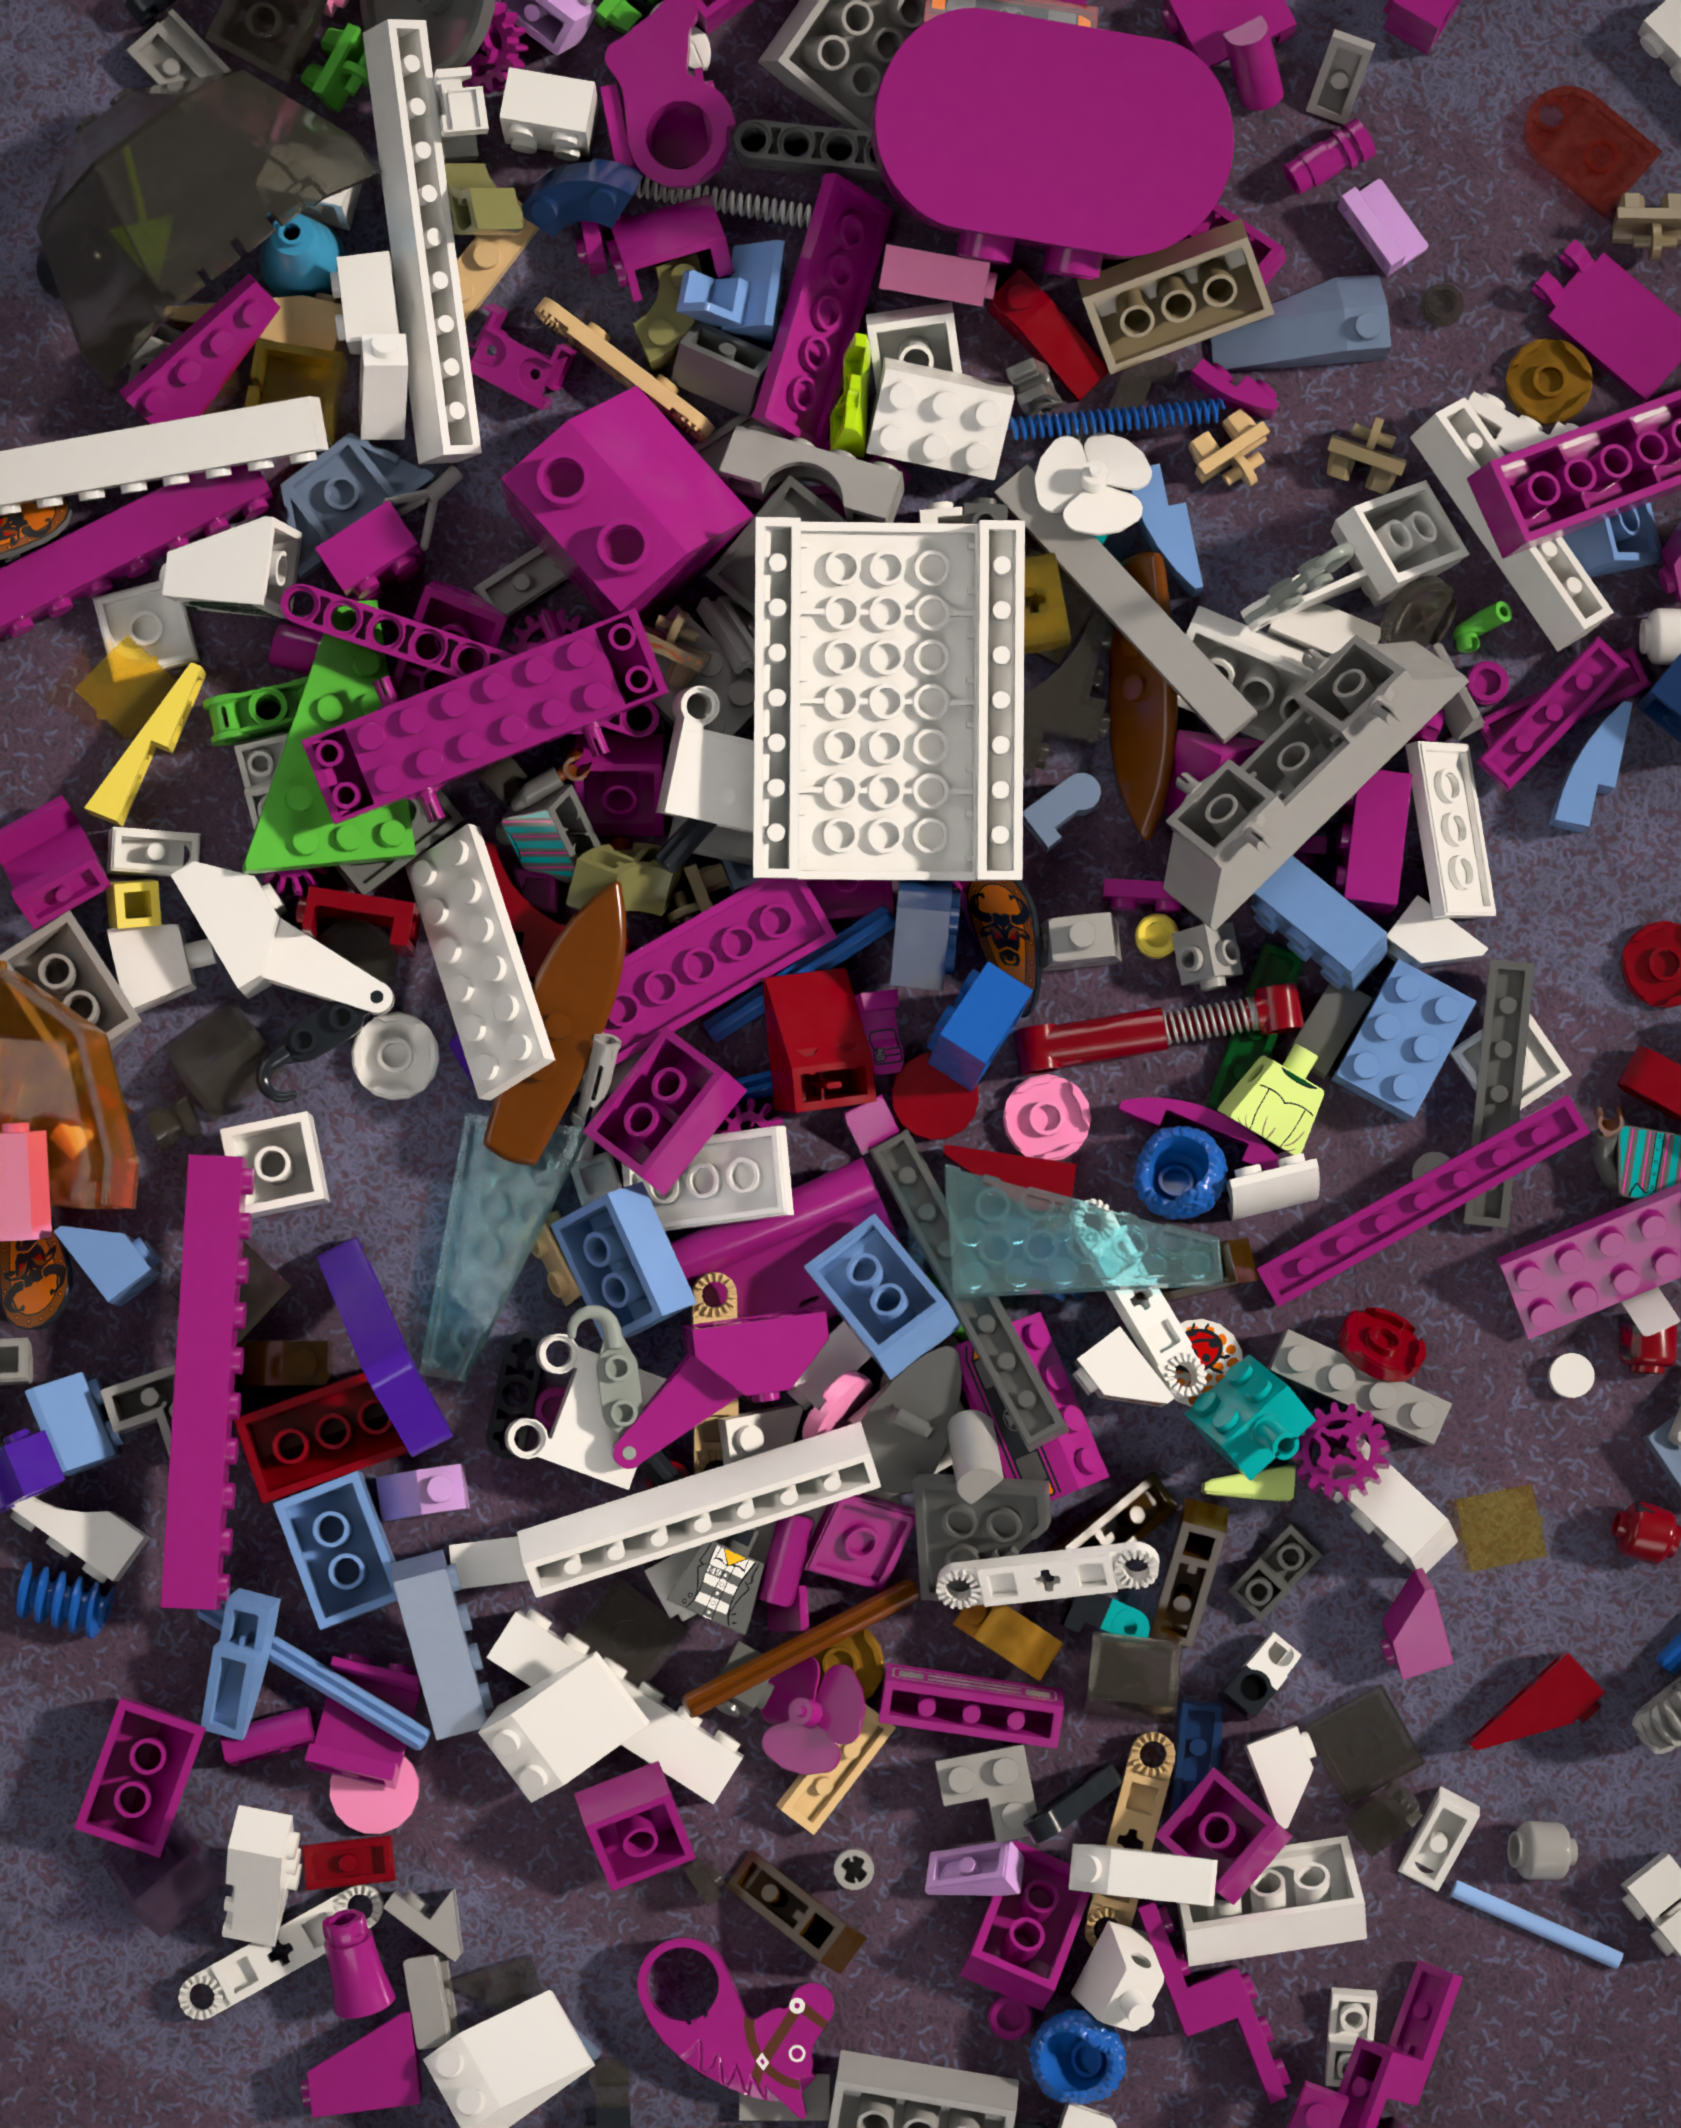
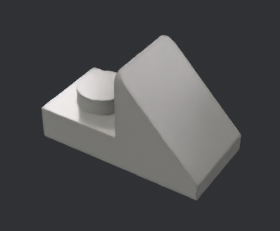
M1335 29L1306 111L1341 124H1346L1376 43Z
M454 1888L433 1916L426 1912L430 1905L409 1889L404 1895L398 1890L395 1891L383 1908L454 1962L458 1960L464 1951L456 1889Z

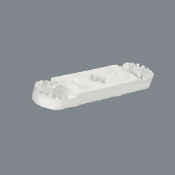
M1090 1199L1076 1205L1068 1217L1070 1233L1144 1358L1175 1399L1184 1400L1199 1394L1207 1382L1205 1380L1207 1372H1204L1205 1366L1200 1363L1201 1360L1194 1353L1191 1347L1192 1343L1125 1230H1121L1116 1218L1113 1216V1210L1110 1211L1109 1205L1104 1204L1100 1199ZM1086 1211L1092 1212L1098 1217L1100 1221L1098 1233H1089L1088 1228H1084L1086 1226L1082 1224L1084 1222L1082 1217H1084L1085 1214L1083 1213ZM1142 1292L1145 1300L1141 1302V1305L1134 1307L1130 1299L1133 1298L1134 1293ZM1178 1365L1186 1367L1191 1374V1384L1187 1388L1180 1386V1383H1176L1177 1379H1174L1175 1373L1173 1371L1176 1370L1175 1367Z
M1126 1542L954 1562L940 1570L937 1578L936 1594H938L939 1600H942L945 1606L948 1604L952 1609L958 1607V1609L963 1610V1607L970 1608L976 1605L989 1607L1118 1592V1589L1125 1588L1131 1589L1136 1587V1589H1140L1142 1586L1146 1588L1148 1584L1155 1582V1579L1158 1577L1160 1560L1158 1553L1150 1545L1143 1542ZM1132 1557L1134 1560H1136V1557H1139V1560L1144 1559L1145 1563L1148 1562V1568L1135 1572L1129 1570L1124 1564L1127 1560L1130 1561ZM1049 1570L1050 1575L1054 1576V1581L1046 1582L1045 1577L1041 1576V1571ZM953 1578L955 1580L961 1578L962 1581L966 1579V1583H970L969 1586L971 1588L964 1592H957L952 1590L947 1584L949 1580L953 1581Z
M354 1885L280 1926L277 1939L282 1945L290 1943L293 1947V1951L288 1954L290 1960L288 1964L284 1965L281 1959L273 1961L270 1958L269 1953L275 1949L273 1946L250 1943L188 1978L179 1990L178 2000L180 2007L186 2015L193 2019L204 2020L211 2018L325 1954V1938L322 1929L323 1920L338 1911L348 1909V1903L355 1895L362 1894L371 1899L373 1912L366 1921L368 1928L373 1927L381 1919L384 1910V1903L380 1893L369 1885ZM204 1983L213 1989L215 1994L214 2001L208 2009H198L191 2003L190 1991L194 1985Z

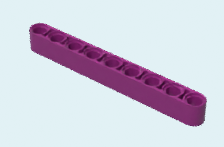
M306 584L290 586L281 597L282 613L288 620L297 625L455 678L467 675L460 669L458 663L461 653L465 650L476 649L483 655L484 662L482 668L515 656V654ZM301 592L310 594L314 601L312 612L305 617H296L290 609V601L293 596ZM344 606L352 608L357 617L354 627L345 632L338 631L332 622L334 612ZM383 621H392L398 626L399 636L392 645H380L375 639V628ZM426 635H434L441 642V652L436 658L431 660L422 659L416 650L419 639ZM651 701L641 705L648 708L652 714V723L646 730L636 731L630 728L626 720L628 711L610 718L601 727L634 738H644L652 734L658 726V709Z

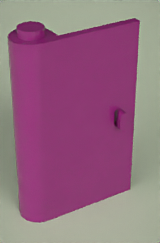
M863 1158L792 1188L794 1215L706 1226L670 1242L691 1290L695 1281L701 1275L708 1272H719L728 1276L736 1286L738 1318L811 1307L826 1311L827 1320L838 1316V1312L807 1273L804 1266L874 1213L900 1243ZM720 1282L708 1283L702 1290L703 1301L709 1307L720 1306L727 1296L726 1288Z

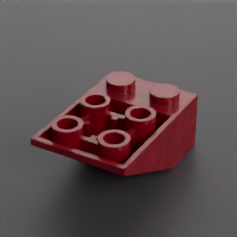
M846 968L763 977L774 1110L799 1113L877 1102L873 1057Z

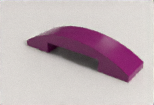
M1156 1097L1122 1100L1118 1107V1113L1156 1129L1160 1126L1164 1114H1168L1244 1146L1245 1149L1239 1161L1244 1166L1260 1164L1262 1171L1279 1168L1277 1161L1279 1158L1258 1136L1243 1125L1215 1110L1182 1100Z

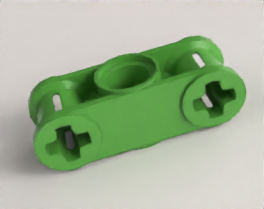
M308 676L284 684L242 693L223 694L204 700L202 703L203 708L209 711L214 733L210 738L211 745L218 747L233 745L235 742L290 730ZM268 701H274L281 706L280 714L272 720H265L258 716L259 707ZM225 712H227L229 727H226L225 724Z

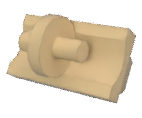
M1241 408L1222 422V427L1232 439L1230 443L1220 448L1209 431L1190 442L1188 448L1194 462L1197 464L1195 475L1202 484L1231 464L1233 468L1222 475L1223 480L1228 486L1239 479L1248 487L1258 482L1254 469L1265 462L1264 458L1259 452L1254 453L1247 459L1244 456L1267 441L1266 435L1270 433V430L1263 421L1256 425L1254 420Z

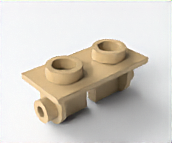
M557 1210L543 1218L542 1216L538 1217L526 1228L528 1232L527 1242L531 1252L536 1258L542 1259L549 1273L547 1281L551 1291L556 1297H561L566 1307L582 1294L551 1227V1224L563 1218Z

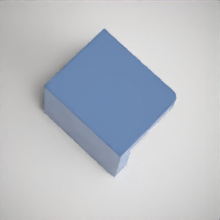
M685 270L676 312L714 327L744 325L751 282L741 278L714 279L694 270Z

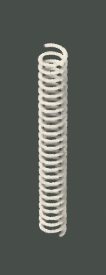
M646 176L641 192V182L635 191L639 199L645 193L647 200L653 196L657 202L662 196L664 203L670 199L672 204H676L678 199L680 203L692 198V189H686L683 198V190H677L675 195V190L668 189L666 195V187L662 185L657 195L658 184L654 181L649 192L650 179ZM701 185L695 188L692 199L700 197ZM708 185L705 186L702 196L709 194ZM717 187L713 188L711 194L715 211L718 212L721 208L723 214H726L730 208L732 216L738 211L740 217H743L747 211L749 219L755 214L758 221L764 214L766 222L772 217L775 224L779 222L781 217L783 225L787 224L789 220L792 227L796 225L798 220L800 229L804 227L805 223L808 228L811 221L810 204L806 206L802 219L803 204L801 202L798 204L794 216V202L791 201L785 216L786 201L784 199L781 201L777 213V199L775 197L772 200L768 213L769 198L767 196L764 197L760 210V196L758 194L755 197L751 210V193L747 194L744 207L742 191L738 194L735 207L734 190L730 191L727 204L725 188L721 191L718 204Z

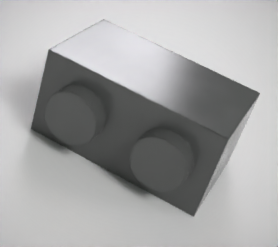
M697 320L679 343L671 382L692 394L699 395L731 411L749 417L756 407L772 352Z

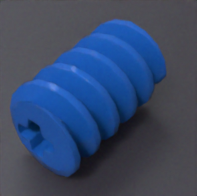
M28 1562L23 1570L17 1589V1616L20 1619H26L33 1611L34 1621L37 1624H43L51 1615V1625L54 1629H60L68 1620V1630L72 1634H77L85 1625L86 1637L94 1639L104 1628L110 1616L116 1595V1587L113 1586L104 1597L101 1596V1583L99 1581H96L87 1592L84 1591L82 1576H79L70 1587L67 1586L66 1572L61 1571L53 1582L49 1580V1567L44 1566L36 1577L32 1576V1562Z

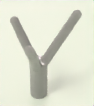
M451 465L426 489L396 495L383 500V503L389 500L392 505L404 504L396 510L400 517L424 503H428L420 543L422 551H426L429 548L438 501L459 483L463 476L455 466Z

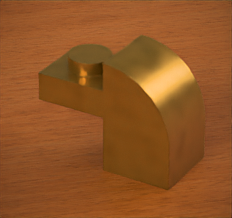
M1007 1605L963 1607V1610H961L953 1622L954 1626L1038 1681L1041 1680L1064 1644Z

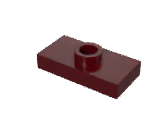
M393 1835L301 1845L306 1891L397 1880Z

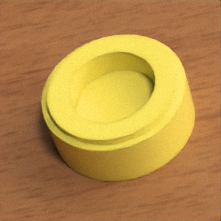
M1164 914L1148 915L1140 921L1136 928V946L1142 954L1149 958L1161 959L1167 957L1175 950L1172 933L1179 932L1176 923Z

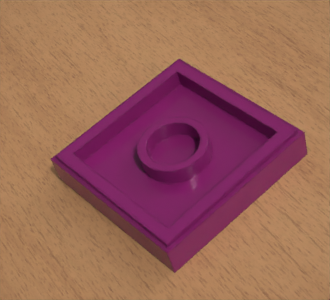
M864 1493L827 1504L809 1542L803 1565L804 1570L883 1591L916 1523L915 1508Z

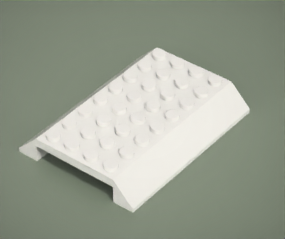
M790 517L755 518L753 878L892 881L1022 880L1025 521L980 520L977 524L801 522V518Z

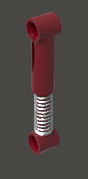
M1296 983L1263 987L1254 990V997H1246L1243 1000L1244 1002L1239 998L1237 1003H1234L1233 1000H1230L1229 1004L1223 1001L1222 1005L1219 1006L1215 1002L1214 1007H1211L1210 1004H1207L1206 1008L1199 1005L1196 1010L1192 1006L1190 1011L1184 1007L1183 1012L1176 1009L1174 1014L1168 1010L1166 1015L1162 1011V1007L1063 1024H1042L1020 1028L1013 1031L1020 1075H1034L1060 1070L1068 1066L1169 1050L1168 1045H1171L1173 1040H1176L1179 1044L1180 1039H1184L1187 1042L1188 1038L1191 1037L1195 1041L1196 1036H1199L1202 1040L1204 1035L1211 1038V1034L1215 1033V1036L1218 1037L1220 1032H1223V1035L1226 1036L1227 1031H1231V1034H1234L1235 1030L1242 1033L1244 1028L1248 1032L1251 1029L1254 1031L1256 1029L1260 1030L1261 1035H1273L1304 1028L1298 987Z

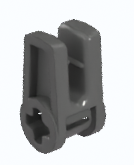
M1030 358L1005 370L1008 379L1016 391L1019 406L1026 416L1028 414L1033 419L1035 414H1038L1041 417L1044 413H1051L1063 405L1061 397L1057 394L1050 378V370L1047 363Z

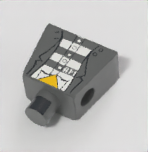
M750 1529L728 1536L724 1546L715 1541L701 1545L666 1600L746 1635L765 1564L748 1557L759 1532Z

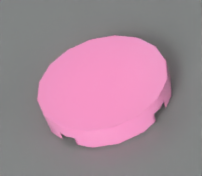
M1050 1074L1030 1077L1016 1086L1006 1101L1003 1114L1005 1135L1016 1151L1023 1156L1053 1161L1064 1160L1075 1153L1087 1138L1091 1123L1089 1103L1080 1088L1064 1078Z
M856 1370L847 1371L839 1376L823 1392L822 1398L826 1401L821 1409L818 1410L814 1407L808 1413L803 1425L802 1438H811L848 1426L849 1423L846 1420L868 1401L872 1392L873 1383L871 1380Z
M405 1755L396 1789L332 1775L330 1779V1800L335 1813L348 1827L364 1834H382L399 1827L412 1815L419 1796L418 1775L413 1763Z

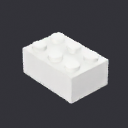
M884 357L866 436V453L995 480L1015 397L1013 386L1007 383Z

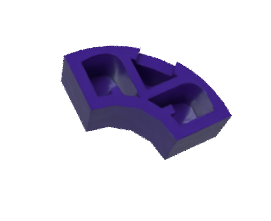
M24 1429L3 1439L5 1445L0 1448V1513L15 1507L14 1504L39 1496L65 1481L45 1430L31 1435L29 1429Z

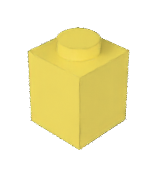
M144 879L110 882L112 887L106 889L109 927L121 929L162 925L158 881Z

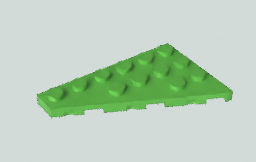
M377 600L357 601L378 608ZM350 607L338 608L332 617L333 626L338 631L344 632L352 629L356 623V613ZM379 623L375 628L374 636L380 645H384L381 623ZM323 633L308 679L297 705L291 728L287 734L277 769L274 772L260 818L256 824L246 859L242 865L243 875L413 859L416 855L408 799L334 825L301 740L377 711L382 707L372 682L389 676L386 654Z

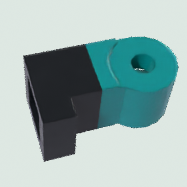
M1104 1594L1072 1597L1060 1624L1080 1633L1085 1622L1109 1633L1114 1642L1129 1648L1137 1647L1144 1643L1150 1631L1149 1620L1145 1614Z

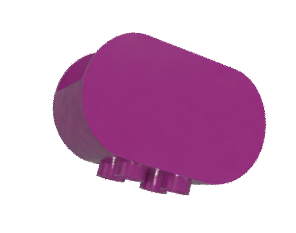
M973 7L955 9L937 15L922 24L904 41L892 58L880 83L871 119L873 155L887 189L895 200L918 221L938 231L959 234L956 257L1007 266V264H1012L1015 244L1045 249L1041 272L1090 281L1099 279L1103 259L1118 261L1163 250L1193 232L1208 217L1220 199L1229 178L1234 151L1233 121L1221 84L1206 63L1187 48L1162 39Z

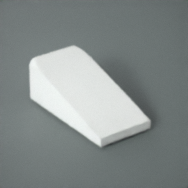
M112 827L108 834L106 873L171 877V874L191 862H199L201 834ZM185 845L189 850L190 857L183 866Z
M1440 1786L1398 1871L1438 1892L1480 1817V1807ZM1415 1861L1433 1870L1434 1872L1424 1873L1417 1868Z

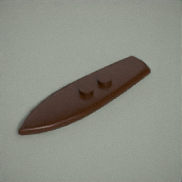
M1143 551L1136 552L1118 561L1171 618L1164 556L1160 552ZM1111 623L1109 727L1113 765L1120 793L1128 814L1141 838L1150 840L1162 815L1172 780L1178 731V694Z
M613 881L570 919L550 947L531 985L555 1061L494 1098L483 1138V1145L493 1154L508 1162L528 1166L537 1164L587 1069L594 1035L604 1032L616 999L623 972L626 948V911L622 885L619 881Z

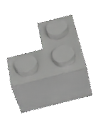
M175 1365L100 1390L114 1433L125 1434L158 1422L169 1457Z
M1017 1743L934 1760L943 1806L987 1798L997 1843L1029 1836L1023 1826V1822L1037 1812L1024 1744Z

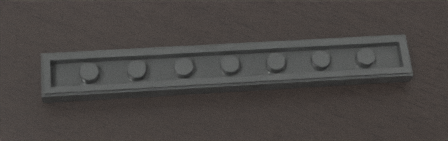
M908 1129L869 1149L1028 1451L1032 1452L1069 1432L1066 1423Z

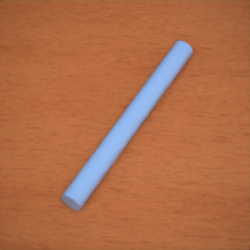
M1456 1880L1450 1894V1897L1614 1969H1617L1622 1961L1623 1952L1461 1881Z

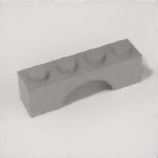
M736 425L719 469L720 478L732 492L763 501L780 487L789 475L797 481L807 480L823 484L830 488L841 500L847 522L893 523L905 491L903 473L891 464L876 461L872 464L858 460L854 455L844 450L835 449L830 452L816 448L811 442L802 438L794 437L788 440L774 436L771 431L760 426H750L747 428Z
M1289 1329L1283 1332L1267 1368L1280 1379L1301 1389L1329 1398L1347 1407L1350 1403L1355 1404L1358 1412L1362 1414L1370 1411L1374 1420L1387 1428L1427 1446L1435 1444L1452 1403L1406 1382H1387L1373 1378L1357 1369L1344 1354Z

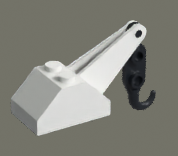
M194 861L171 874L172 879L237 988L248 999L274 984L331 1001L328 1005L291 1026L277 1047L260 1061L256 1070V1083L260 1092L267 1099L276 1103H282L296 1099L298 1096L296 1091L284 1093L274 1089L270 1081L274 1070L282 1065L309 1062L317 1059L357 1035L363 1027L366 1015H382L392 1009L395 999L388 985L380 982L282 919L281 915L288 912L270 883L262 886L255 876L243 875V873Z

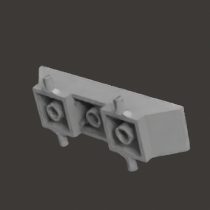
M1354 635L1339 651L1328 658L1321 655L1316 649H1308L1307 651L1311 657L1304 653L1302 662L1314 672L1308 682L1292 696L1300 708L1240 767L1228 759L1213 775L1201 782L1192 777L1188 772L1181 774L1185 781L1180 777L1177 778L1176 787L1186 793L1187 796L1182 805L1166 820L1174 833L1163 889L1215 931L1469 682L1465 675L1415 641L1370 645L1358 635Z

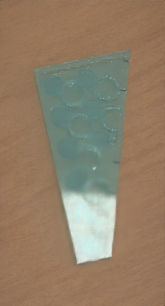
M465 1113L419 1372L422 1376L467 1382L587 1138V1135L582 1132L584 1128L558 1125L537 1164L534 1166L520 1165L496 1156L483 1145L489 1116Z
M949 1164L944 1166L953 1298L1221 1286L1223 1283L1219 1237L1171 1224L1161 1225L1137 1218L1138 1215L1123 1211L1121 1213L1098 1208L1097 1204L1038 1188H1024L1000 1181L1001 1178L984 1174L983 1177L961 1171L960 1167Z

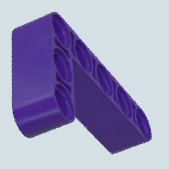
M357 1236L316 1257L364 1374L410 1455L415 1457L452 1438L453 1435L443 1413L410 1356L370 1261L368 1262L362 1251L363 1247Z

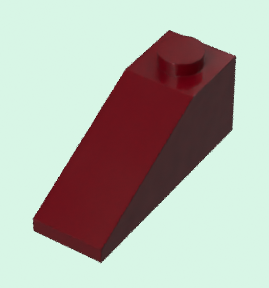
M1021 269L994 293L993 299H989L988 312L1036 360L1047 363L1050 374L1078 402L1109 373L1106 365L1051 298Z
M944 1145L943 1157L1022 1213L1033 1215V1223L1058 1226L1059 1219H1068L1077 1164Z
M1561 1652L1476 1731L1465 1744L1470 1750L1478 1751L1572 1724L1577 1719L1584 1723L1600 1709L1602 1705L1597 1700L1605 1692L1568 1652Z

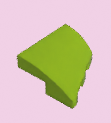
M855 333L843 355L844 392L830 415V452L839 449L864 458L866 450L871 348L868 337L865 334Z

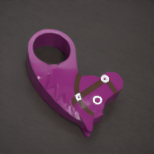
M677 1937L655 1947L647 1955L640 1967L637 1989L640 2002L650 2024L663 2042L684 2062L703 2075L750 2097L767 2101H782L798 2118L804 2119L806 2117V2107L802 2092L816 2078V2074L812 2071V2051L818 2036L833 2015L835 2004L832 1992L820 1982L810 1981L797 1988L788 2006H777L758 2017H752L745 2009L723 1957L712 1945L694 1937ZM684 1947L697 1950L704 1954L716 1969L719 1981L718 1994L713 2005L707 2011L708 2015L706 2017L702 2015L690 2022L689 2019L670 2016L663 2012L652 1998L649 1988L651 1969L655 1961L664 1952L674 1948Z

